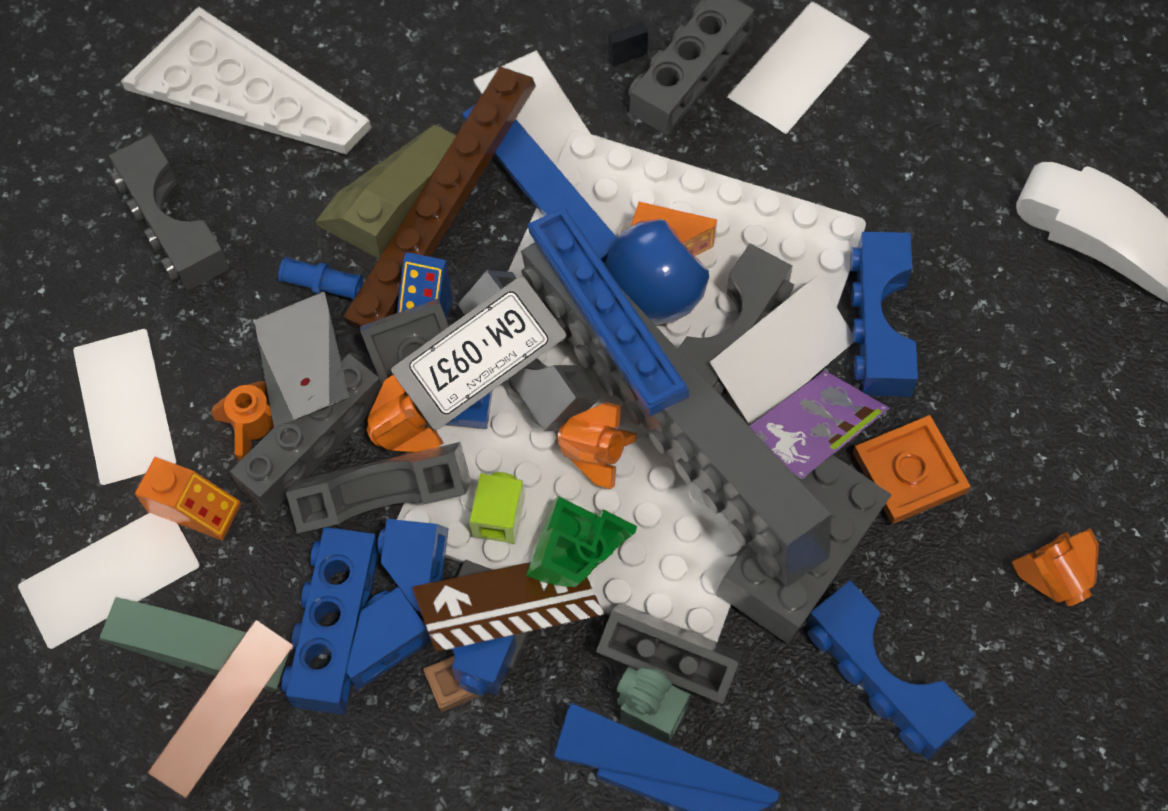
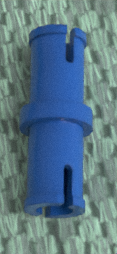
M284 257L278 272V280L280 282L311 288L312 293L315 294L328 292L354 300L363 286L362 275L330 269L329 264L319 262L318 265H313Z

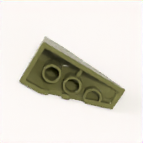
M434 124L340 190L315 221L316 225L380 259L456 135Z

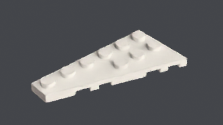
M200 7L188 16L121 81L124 89L127 91L347 154L371 129L368 118Z

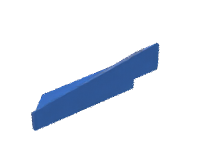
M570 704L554 758L561 761L598 768L597 779L678 811H762L766 808L771 809L775 807L780 794L774 789L575 704Z

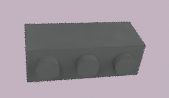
M619 603L612 610L596 651L636 669L651 668L661 670L671 683L721 704L725 701L743 652L623 603Z

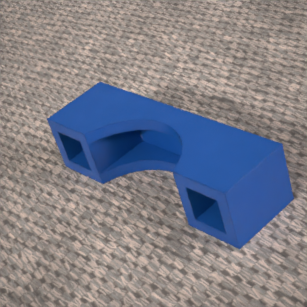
M862 232L858 247H852L850 254L851 271H857L858 283L852 284L851 303L852 307H859V319H854L853 343H860V356L856 355L854 359V380H861V392L868 396L911 397L918 380L916 341L897 333L888 324L881 309V303L886 297L907 287L912 271L911 233Z
M848 581L810 613L806 625L809 629L808 635L821 651L826 652L828 650L839 662L838 668L848 682L852 685L859 684L870 696L868 701L874 711L883 719L890 718L901 730L899 734L904 744L915 754L921 752L929 760L964 730L975 714L944 681L926 685L911 684L894 677L883 667L876 655L873 644V631L880 612L851 581Z

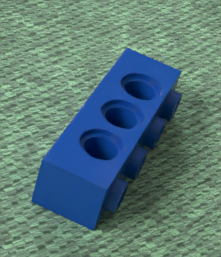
M324 527L321 541H315L313 544L311 566L315 568L312 581H306L302 591L301 605L305 608L302 623H296L293 630L292 649L296 650L293 665L286 666L282 678V692H286L285 696L293 708L341 715L346 713L352 685L346 670L360 612L367 607L366 605L370 600L379 558L378 541L375 534ZM344 571L350 573L348 579L342 584L333 585L329 583L330 578L337 572ZM331 612L341 614L336 624L329 627L320 625L321 619L326 614ZM320 654L331 655V661L325 668L319 670L310 668L311 662L316 656Z

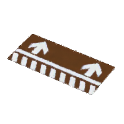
M531 562L412 587L436 652L601 616L604 613L588 577L576 587H563L544 583L526 576Z

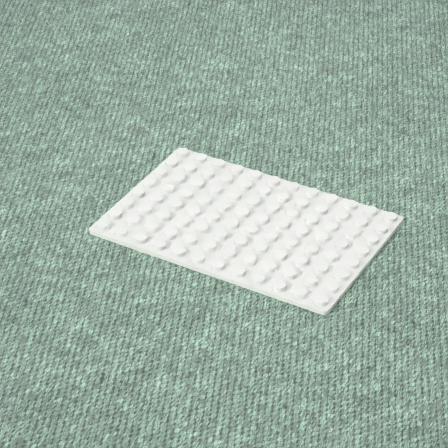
M578 130L570 133L556 163L557 168L617 238L622 231L631 227L639 201L717 219L714 247L695 256L709 270V280L704 297L694 310L674 323L656 325L677 349L686 336L698 338L716 336L728 330L739 317L738 309L727 294L728 278L730 271L749 243L793 265L790 282L794 284L790 296L817 275L837 307L850 272L851 248L858 247L861 233L864 232L866 226L864 219ZM537 208L530 223L543 217ZM528 228L508 272H513L516 278L522 276L521 270L525 268L521 250L535 242ZM568 340L560 341L539 356L538 359L548 367L552 365H578L601 397L591 408L605 402L621 405L620 425L616 429L637 433L636 442L624 446L620 459L615 464H607L616 467L614 488L608 489L595 485L568 457H564L558 444L559 430L544 431L543 428L534 422L531 417V411L522 397L510 387L509 379L493 390L487 429L445 424L437 430L443 441V444L440 446L461 442L471 484L466 495L427 504L404 502L397 520L434 523L449 528L446 558L460 563H464L466 559L493 570L528 563L532 560L551 502L558 496L595 515L604 509L636 525L637 529L634 535L625 540L613 551L614 553L592 570V573L588 576V580L603 613L610 615L619 603H623L718 642L731 604L717 595L716 591L723 577L746 545L744 546L737 541L729 528L730 522L721 512L714 514L708 508L702 498V491L694 482L688 484L680 476L675 467V460L667 452L662 454L655 448L649 438V431L642 423L636 425L631 421L624 410L623 402L617 395L612 397L604 390L598 379L597 372L592 367L586 369L580 363L574 352L573 345ZM727 391L723 398L748 424ZM494 472H505L515 476L517 480H523L525 498L515 544L472 536L469 521L480 474L492 475Z

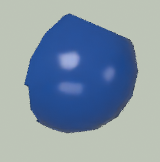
M663 219L640 221L622 231L609 248L605 263L606 268L619 287L655 325L674 323L690 314L704 297L709 280V270L687 249L675 230Z

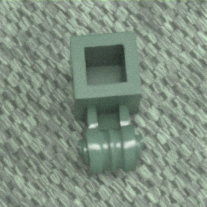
M628 667L617 688V692L620 693L617 704L622 706L621 721L669 745L689 706L690 694L672 686L671 681L667 679V676L661 670L651 668L635 670Z

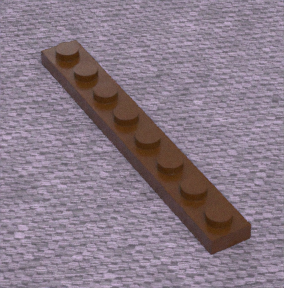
M501 66L498 68L343 316L348 325L360 330V326L397 313L405 253L409 252L428 257L433 255L535 89L536 85L533 77Z

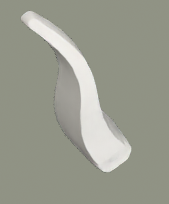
M1041 162L1035 165L1017 201L1016 208L1019 216L1029 225L1050 232L1048 240L1095 258L1168 303V218L1133 189L1091 167H1084L1082 171H1078L1054 162Z

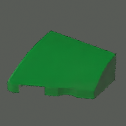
M558 496L551 502L526 576L552 585L576 587L592 573V570L614 553L613 551L625 540L634 535L637 526L604 509L595 515Z

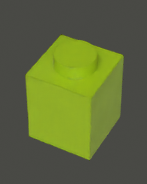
M494 472L492 475L480 474L469 521L473 537L515 544L525 498L523 480H517L515 476L505 472Z

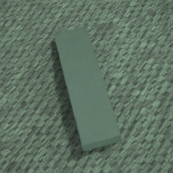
M115 597L99 640L182 669L188 666L216 676L246 632L164 608ZM288 654L263 689L272 692L277 689Z

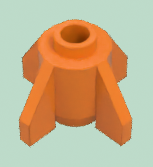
M394 374L385 379L368 416L367 432L372 442L390 451L419 452L442 445L443 441L436 430L431 426L425 429L428 421L409 395L404 394L406 391Z
M265 381L236 387L225 398L215 404L211 411L214 420L231 423L235 431V456L238 461L242 460L250 452L252 447L251 440L263 438L274 428Z
M605 402L570 417L559 430L558 444L564 457H568L595 485L612 489L615 487L616 467L607 464H615L620 459L624 446L636 442L637 433L616 429L620 425L621 405Z
M1091 528L1071 537L1068 532H1065L1055 538L1053 542L1039 548L1034 553L1031 552L1014 559L1012 564L1019 578L1054 600L1055 603L1065 601L1067 606H1072L1092 595L1089 589L1096 584L1099 543Z

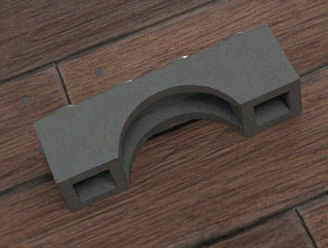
M152 134L109 155L116 169L109 174L120 194L126 191L130 194L132 199L126 201L136 221L145 220L149 226L143 232L153 250L156 252L162 249L165 253L166 258L162 259L161 262L172 281L179 278L186 291H189L229 270L222 249L204 220L179 221L163 213L164 201L177 184L169 162Z
M749 243L730 271L728 278L727 294L738 309L739 317L728 330L716 336L706 338L686 336L678 348L722 397L726 394L727 389L711 366L710 361L771 313L777 303L781 305L787 300L794 287V284L790 282L793 265Z
M487 270L460 300L458 306L466 315L516 279L513 272ZM537 358L509 378L510 387L522 397L531 411L532 419L544 431L560 430L561 426L570 417L590 409L601 398L578 365H552L548 367Z
M461 442L296 480L286 491V495L298 534L337 525L355 515L387 505L404 502L427 504L466 495L471 479Z

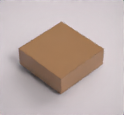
M455 656L423 669L441 713L479 697V695L469 693L459 687V681L455 680L452 670Z

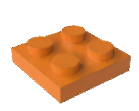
M931 415L856 445L853 450V454L865 476L892 494L883 507L892 525L968 493L971 487Z

